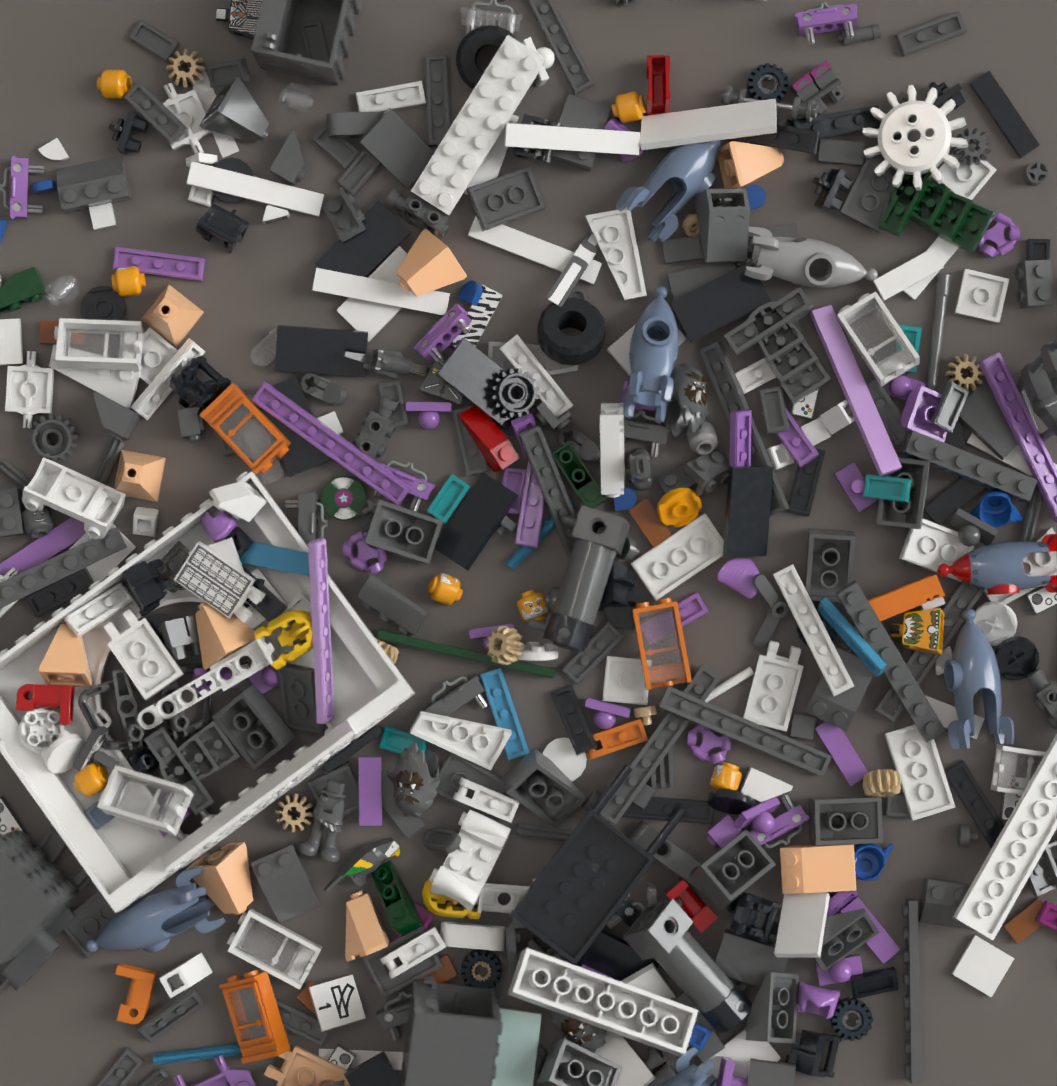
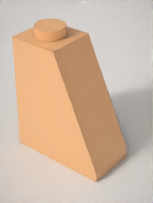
M426 228L421 232L396 271L400 278L398 283L405 292L411 291L415 296L461 281L467 277L449 247Z
M245 842L226 844L221 847L222 851L214 852L211 855L209 853L204 854L186 868L187 870L201 866L203 872L193 877V879L200 887L206 889L207 895L224 914H241L246 911L247 906L253 901Z
M362 890L350 895L351 899L346 902L345 958L347 962L354 960L358 955L364 957L388 947L390 943L369 891L363 893Z

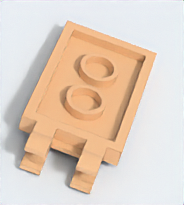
M297 1045L293 1051L289 1050L278 1056L285 1059L281 1069L269 1064L264 1073L265 1076L278 1081L276 1086H324L344 1080L345 1086H350L344 1075L348 1070Z

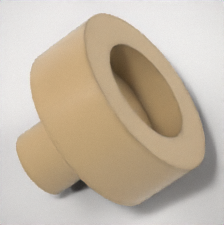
M687 214L682 223V228L689 237L700 235L697 214Z
M656 705L634 708L635 718L642 717L643 726L652 724L651 715L657 714Z

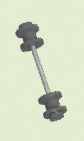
M728 86L726 90H723L721 95V103L724 105L761 100L747 98V89L742 88L740 92H735L732 86ZM795 97L793 105L776 103L778 108L792 110V119L795 120L799 116H805L806 121L811 122L818 114L819 107L815 104V99H810L808 103L801 101L800 97Z

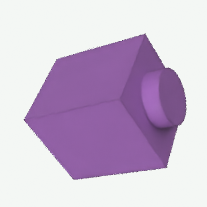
M727 813L706 830L709 833L707 837L709 842L715 848L719 845L721 849L743 831L736 828L735 822Z

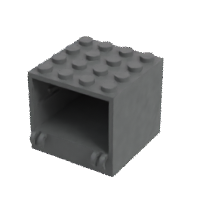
M263 0L251 49L259 67L339 86L340 80L345 78L346 67L344 60L350 56L351 45L349 38L350 36L354 37L356 23L354 16L355 14L359 15L361 1ZM318 19L322 20L330 56L329 63L306 58L299 24Z
M18 830L0 836V965L18 956L43 929L46 930L81 894L77 890V884L71 879H66L61 874V868L55 863H50L45 858L46 854L39 847H34L29 842L30 838L28 835Z
M431 975L425 976L424 981L413 980L402 1059L403 1086H492V1079H495L496 1076L495 1057L499 1055L498 1035L502 1033L503 1024L501 1021L499 997L495 996V989L437 983L436 979Z

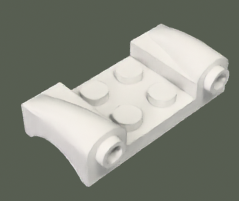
M43 457L33 479L23 489L22 502L30 511H42L46 505L85 523L84 530L90 538L104 539L124 505L126 494Z
M469 810L468 814L463 812L458 825H461L458 834L461 837L460 846L454 852L448 854L443 866L439 870L434 869L429 881L433 882L430 890L431 893L450 897L462 904L467 910L472 911L510 835L511 829L480 813Z

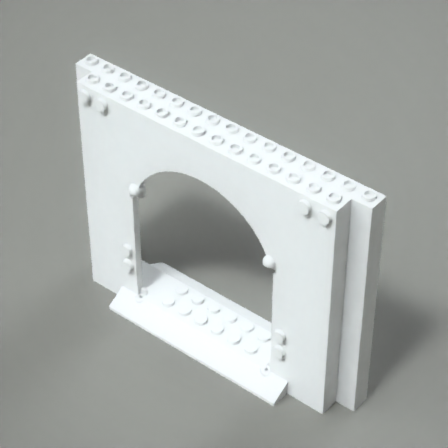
M244 472L238 476L236 481H244L257 488L264 497L266 504L250 522L242 518L237 519L236 527L239 526L253 542L309 553L308 546L257 476L253 472L249 474ZM211 499L204 501L199 506L200 510L195 514L191 512L181 519L182 523L176 528L171 526L162 533L163 537L157 542L154 539L147 543L142 553L139 555L135 553L125 560L127 564L120 569L115 567L108 572V578L104 581L98 580L89 587L90 591L85 595L79 594L70 601L71 605L66 609L62 607L52 614L53 618L47 623L42 621L33 628L34 632L28 637L25 634L18 638L13 648L10 650L6 648L0 652V752L115 913L122 911L178 870H182L364 736L366 731L398 709L400 704L415 694L328 575L330 624L332 626L330 632L335 718L325 723L328 727L325 730V736L310 747H301L294 753V759L282 761L275 767L277 770L275 773L263 775L257 780L258 785L256 787L244 789L238 794L240 798L237 801L230 800L219 808L221 812L218 815H209L201 821L203 826L191 835L185 834L187 838L181 842L170 833L163 837L157 829L118 817L113 818L97 830L84 811L99 800L104 790L90 797L85 796L82 792L79 793L74 787L75 773L77 772L75 768L64 773H52L44 765L41 754L31 752L22 744L18 735V727L22 718L30 711L16 710L17 692L21 686L26 684L46 685L39 673V667L60 624H65L64 617L119 584L123 579L124 571L143 561H146L148 564L150 561L161 559L163 566L156 569L162 581L173 580L176 587L167 590L166 596L160 600V606L156 609L182 602H205L177 583L174 578L187 560L188 552L192 551L199 541L206 546L214 543L200 525L202 517L207 512L212 518H215L219 512L213 504L214 500L211 501ZM241 563L251 573L259 568L287 605L300 593L311 602L310 576ZM125 585V586H124L125 589H126V590L128 591V593L131 595V593L129 592L128 588H127L126 585ZM135 600L126 608L83 634L92 678V687L102 683L104 669L112 652L107 645L112 641V638L106 632L104 626L112 622L116 625L119 632L127 628L130 624L122 613L129 608L134 611L138 619L142 618L143 616L140 615V609ZM266 620L258 628H260L261 626L267 627L268 621ZM276 632L269 636L264 635L268 643L272 642L276 649L273 652L278 659L286 651H292L288 645L281 646L277 639L279 635ZM313 649L292 662L287 661L286 663L314 668ZM75 686L73 725H64L65 731L80 735L86 742L92 730L79 708L78 699L84 690L91 687ZM30 692V693L28 694L29 700H30V699L32 698V696H33V695H32V692ZM101 694L90 697L87 703L99 726L110 727L112 719L108 712L102 708ZM43 708L57 711L60 714V708ZM104 718H105L106 721H107V723H105V724L101 721V720H103ZM108 733L106 739L108 741H114ZM100 747L99 751H103L118 760L120 767L134 771L121 750H106ZM95 759L93 760L92 763L104 766L109 775L111 772H113V770H111L107 766L103 765ZM129 781L118 809L145 817L154 796L146 785ZM158 801L152 812L153 820H158L161 817L159 814L161 805Z

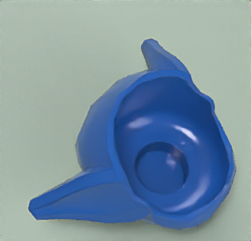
M997 490L985 493L980 499L979 505L974 507L969 513L995 528L1004 526L1010 521L1021 522L1023 520L1017 508L1012 505L1009 495Z
M875 843L855 845L856 878L863 881L876 880L882 873L883 867H885L888 856L894 847L893 844L890 843L884 849H881Z

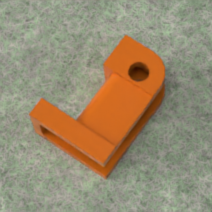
M124 963L117 965L115 974L131 978L126 1001L120 1004L116 1021L138 1024L146 1017L158 972ZM132 1009H136L138 1014H134Z

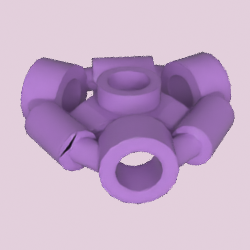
M1000 212L995 214L993 218L996 225L986 230L978 245L980 248L979 252L990 258L996 255H1005L1014 249L1013 245L1020 239L1019 226H1016L1011 221L1012 218ZM1009 227L1010 241L1005 240L1004 228ZM986 240L992 241L997 245V249L984 244Z
M360 531L351 535L350 540L346 541L343 545V556L348 557L351 561L350 564L360 571L365 570L370 572V574H376L384 568V562L387 561V551L364 543L368 532ZM355 544L358 546V556H354L356 549ZM371 558H377V559H378L377 561H374V562H372L371 564H369V565L367 566L366 561H367L368 559H371Z
M695 723L696 726L693 729L688 730L687 746L693 751L691 754L702 762L705 760L711 764L726 759L725 756L728 750H731V737L726 735L718 737L710 728ZM697 732H700L702 734V743L700 746H695ZM714 747L722 749L720 752L708 755V751Z

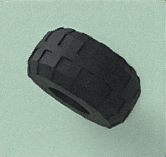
M493 25L481 26L470 31L459 44L456 54L457 70L462 80L473 90L484 74L477 66L476 58L478 52L483 47L490 45L499 49L507 35L516 39L508 30Z
M572 297L567 298L562 307L552 302L543 310L538 322L537 337L540 348L548 358L559 364L572 366L590 361L596 357L604 343L605 321L603 315L586 300ZM566 327H574L582 333L576 336H569L560 330Z

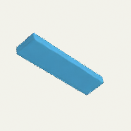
M254 542L240 558L241 563L310 576L308 552Z
M827 597L820 601L817 608L819 614L876 677L882 674L886 663Z
M501 667L480 674L497 727L512 730V734L504 746L508 761L528 754L529 749Z

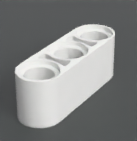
M448 921L441 922L440 936L447 947L492 951L505 950V927Z

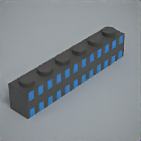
M914 430L906 432L899 451L900 454L915 460L930 461V466L982 485L993 491L997 490L1007 493L1009 497L1021 502L1031 500L1038 481Z

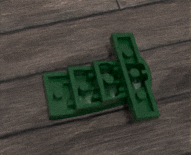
M931 172L921 175L923 183L921 190H916L913 184V175L905 174L899 188H893L891 203L880 220L878 227L899 237L908 220L911 219L938 237L974 254L995 216L994 212L974 204L971 199L953 193L949 188L930 182L933 177Z

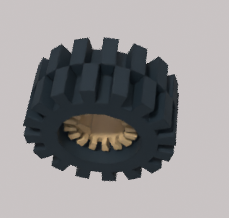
M478 949V951H472L462 962L461 977L466 986L493 989L500 981L502 973L500 960L489 950ZM480 964L482 967L488 968V973L483 977L475 973L476 966Z

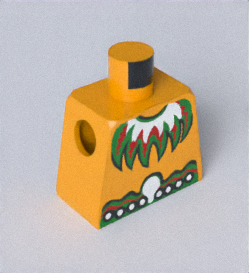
M941 608L904 613L903 624H891V637H902V644L907 649L942 655L945 613Z

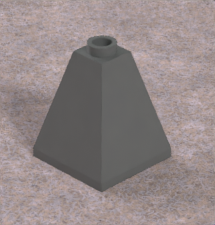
M238 77L218 92L199 125L202 129L255 143L257 140L262 142L269 133L267 129L269 122L242 80Z

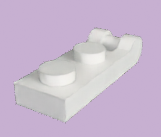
M461 777L459 790L455 792L453 799L512 823L520 802ZM468 789L475 791L472 799L466 796Z
M433 927L381 957L380 960L383 965L386 964L389 970L388 974L392 979L444 949L446 945L436 927ZM399 956L403 964L397 967L393 959Z

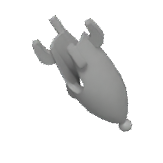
M749 227L748 236L753 237L751 244L754 245L752 258H747L746 262H737L738 266H742L751 261L753 267L746 266L744 275L751 278L769 280L772 276L796 285L813 288H833L854 283L863 277L868 281H874L878 277L875 269L865 270L858 260L835 245L802 237H773L769 230L760 227Z

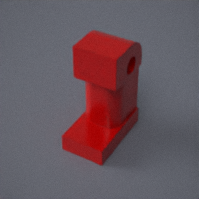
M647 55L646 78H648L646 116L669 113L671 91H669L670 55Z
M23 685L17 692L16 710L34 711L38 708H60V724L73 725L75 686ZM30 692H32V695H33V696H32V698L29 700L28 694H29Z
M680 876L678 878L679 883L671 890L667 888L665 893L670 899H680L683 902L682 910L693 921V925L702 933L718 917L695 894L684 878Z

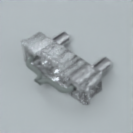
M490 0L488 3L475 2L471 7H462L460 9L462 13L461 25L467 26L466 35L470 31V26L472 31L474 27L485 25L499 26L513 34V31L519 32L520 22L523 19V14L514 13L512 7L497 4L496 0ZM493 3L498 8L509 9L510 12L474 7L476 5L490 6Z

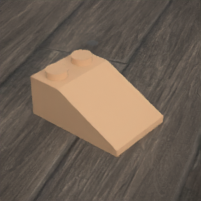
M854 844L824 846L789 845L780 848L783 894L856 890Z

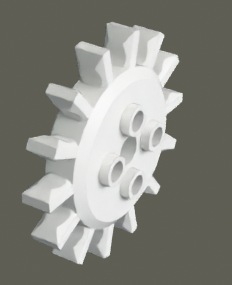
M909 85L907 91L909 100L907 102L899 104L896 96L889 92L887 93V99L893 109L887 114L875 107H872L870 110L874 118L882 122L879 129L863 128L862 133L864 136L878 138V145L865 149L864 155L866 158H872L879 154L883 155L884 161L877 165L874 172L879 177L890 167L897 170L892 181L894 187L899 188L904 175L908 174L913 175V184L916 190H921L923 184L922 174L931 172L933 179L940 184L943 182V178L937 167L942 162H946L950 167L956 169L960 166L957 159L948 153L951 147L967 148V140L953 138L951 132L952 130L964 127L966 121L964 117L948 121L945 117L956 106L952 98L946 101L941 108H937L933 105L937 98L936 88L932 87L929 90L924 102L916 101L917 92L913 85ZM915 116L917 120L914 123H910L909 118ZM928 130L934 131L932 137L926 136ZM911 131L920 132L921 136L918 141L911 142L908 140V135ZM899 133L902 137L900 140H894V135ZM916 147L919 149V152L911 154V149Z

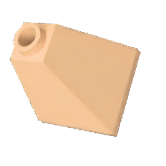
M735 141L728 142L719 149L717 156L724 189L743 188L776 170L784 163L782 152L778 151V148Z
M168 284L141 320L177 348L204 312Z
M121 450L114 489L126 494V497L158 502L166 458Z
M206 602L198 606L199 611L195 613L202 663L205 670L210 669L211 665L256 640L254 630L235 615L228 618Z
M66 622L65 624H60L39 667V673L46 685L92 687V678L83 635L77 638Z

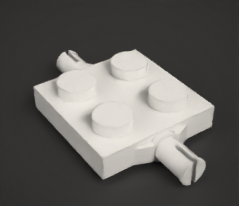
M173 83L168 84L171 92L166 84L164 89L169 99L163 104L188 128L173 145L170 143L172 149L175 150L184 145H191L195 154L199 152L204 153L199 140L213 131L199 127L206 112L195 89L185 94L177 95Z
M27 351L26 365L8 366L5 411L23 414L22 428L29 429L32 428L33 415L52 413L54 369L41 368L35 365L37 353L35 351Z

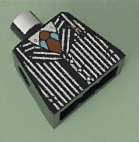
M231 0L230 9L217 8L216 21L229 22L228 30L231 34L254 40L263 0Z

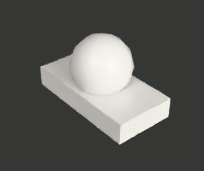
M531 37L523 40L522 43L547 59L534 80L536 86L539 87L544 85L549 79L545 69L553 65L555 58L554 53L549 48L541 47L536 50Z

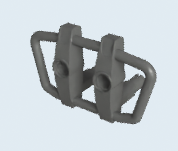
M1057 339L1047 342L1040 349L1041 354L1034 362L1027 364L1021 370V376L1016 385L1043 442L1054 435L1057 436ZM1025 391L1032 405L1034 413L1048 427V429L1042 433L1039 431L1031 407L1029 405L1028 399L1026 397Z
M201 663L178 665L184 674L193 673L194 669L204 668ZM124 668L111 671L112 680L88 688L80 694L78 699L79 708L91 730L99 728L100 726L87 701L90 697L113 689L116 702L115 709L120 719L125 740L108 741L105 738L101 747L106 750L129 749V751L143 748V745H146L144 739L151 734L144 735L143 729L138 724L137 703L134 700L130 683L133 681ZM177 680L160 691V700L165 697V693L168 690L176 691L179 689ZM212 694L203 699L202 719L189 725V720L184 715V711L167 719L170 730L166 731L173 740L186 738L188 734L195 733L210 723ZM124 700H128L132 704V710L129 713H123L120 709V704ZM167 701L163 702L165 713H172L174 705Z

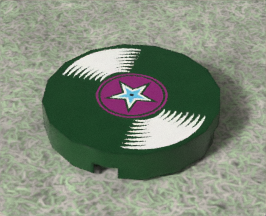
M339 476L326 484L322 491L321 501L324 510L329 516L336 520L348 521L355 519L362 513L361 510L366 506L367 496L364 487L359 481L352 477Z

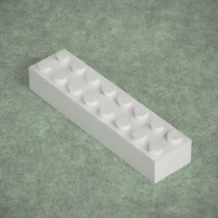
M507 35L411 191L450 215L505 128V123H508L547 59L512 36Z
M529 948L521 952L507 994L676 1056L686 1053L698 1014L697 1009Z

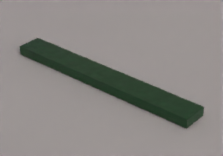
M378 630L377 638L384 641L553 678L556 669L522 661L502 665L501 663L493 662L492 657L486 653L384 630Z

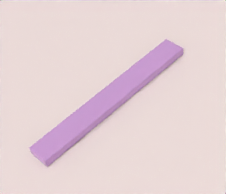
M832 305L812 310L809 313L879 476L900 470L902 468Z
M316 539L308 542L316 715L317 723L325 724L335 718L326 539Z

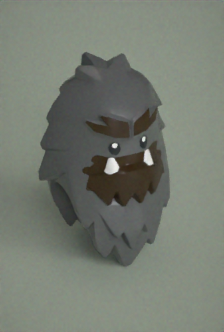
M681 364L680 368L675 369L670 376L674 381L670 401L667 402L664 419L666 428L670 429L674 437L678 436L680 432L684 434L688 426L691 433H694L697 428L701 429L705 418L708 416L707 379L697 368Z
M413 742L408 749L404 748L399 760L395 764V786H393L395 795L393 796L397 807L402 811L404 817L411 815L418 818L421 816V813L426 812L433 804V799L437 794L436 789L440 783L436 753H431L430 748L427 746L424 754L423 750L419 751L417 742Z
M550 1010L553 1024L565 1036V1039L593 1053L606 1044L607 1030Z

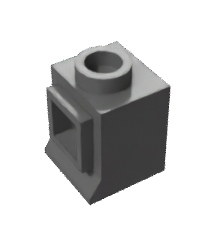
M201 407L177 410L181 436L188 438V441L201 440V435L205 431L204 419L200 416Z

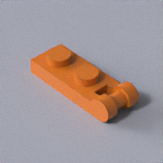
M641 718L592 734L595 741H601L603 748L590 750L586 753L588 760L647 741L648 738Z

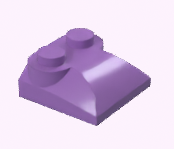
M916 385L908 396L901 416L902 428L907 432L914 430L944 442L947 432L931 423L942 394L925 386Z

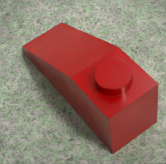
M475 405L458 415L494 473L503 470L520 458L504 433L490 417Z

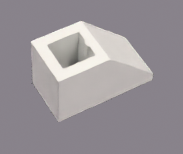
M244 481L218 487L209 492L217 509L228 511L238 520L242 518L250 522L266 504L260 491Z
M201 952L165 973L159 980L169 997L172 998L213 973Z

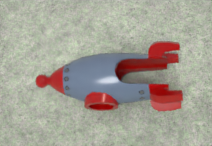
M1057 534L1044 536L1042 542L1014 541L985 545L966 553L951 566L945 563L940 564L937 572L942 577L951 573L961 581L987 589V595L1019 593L1021 589L1044 586L1050 593H1057V575L1033 577L1027 575L1023 570V559L1027 554L1057 551Z

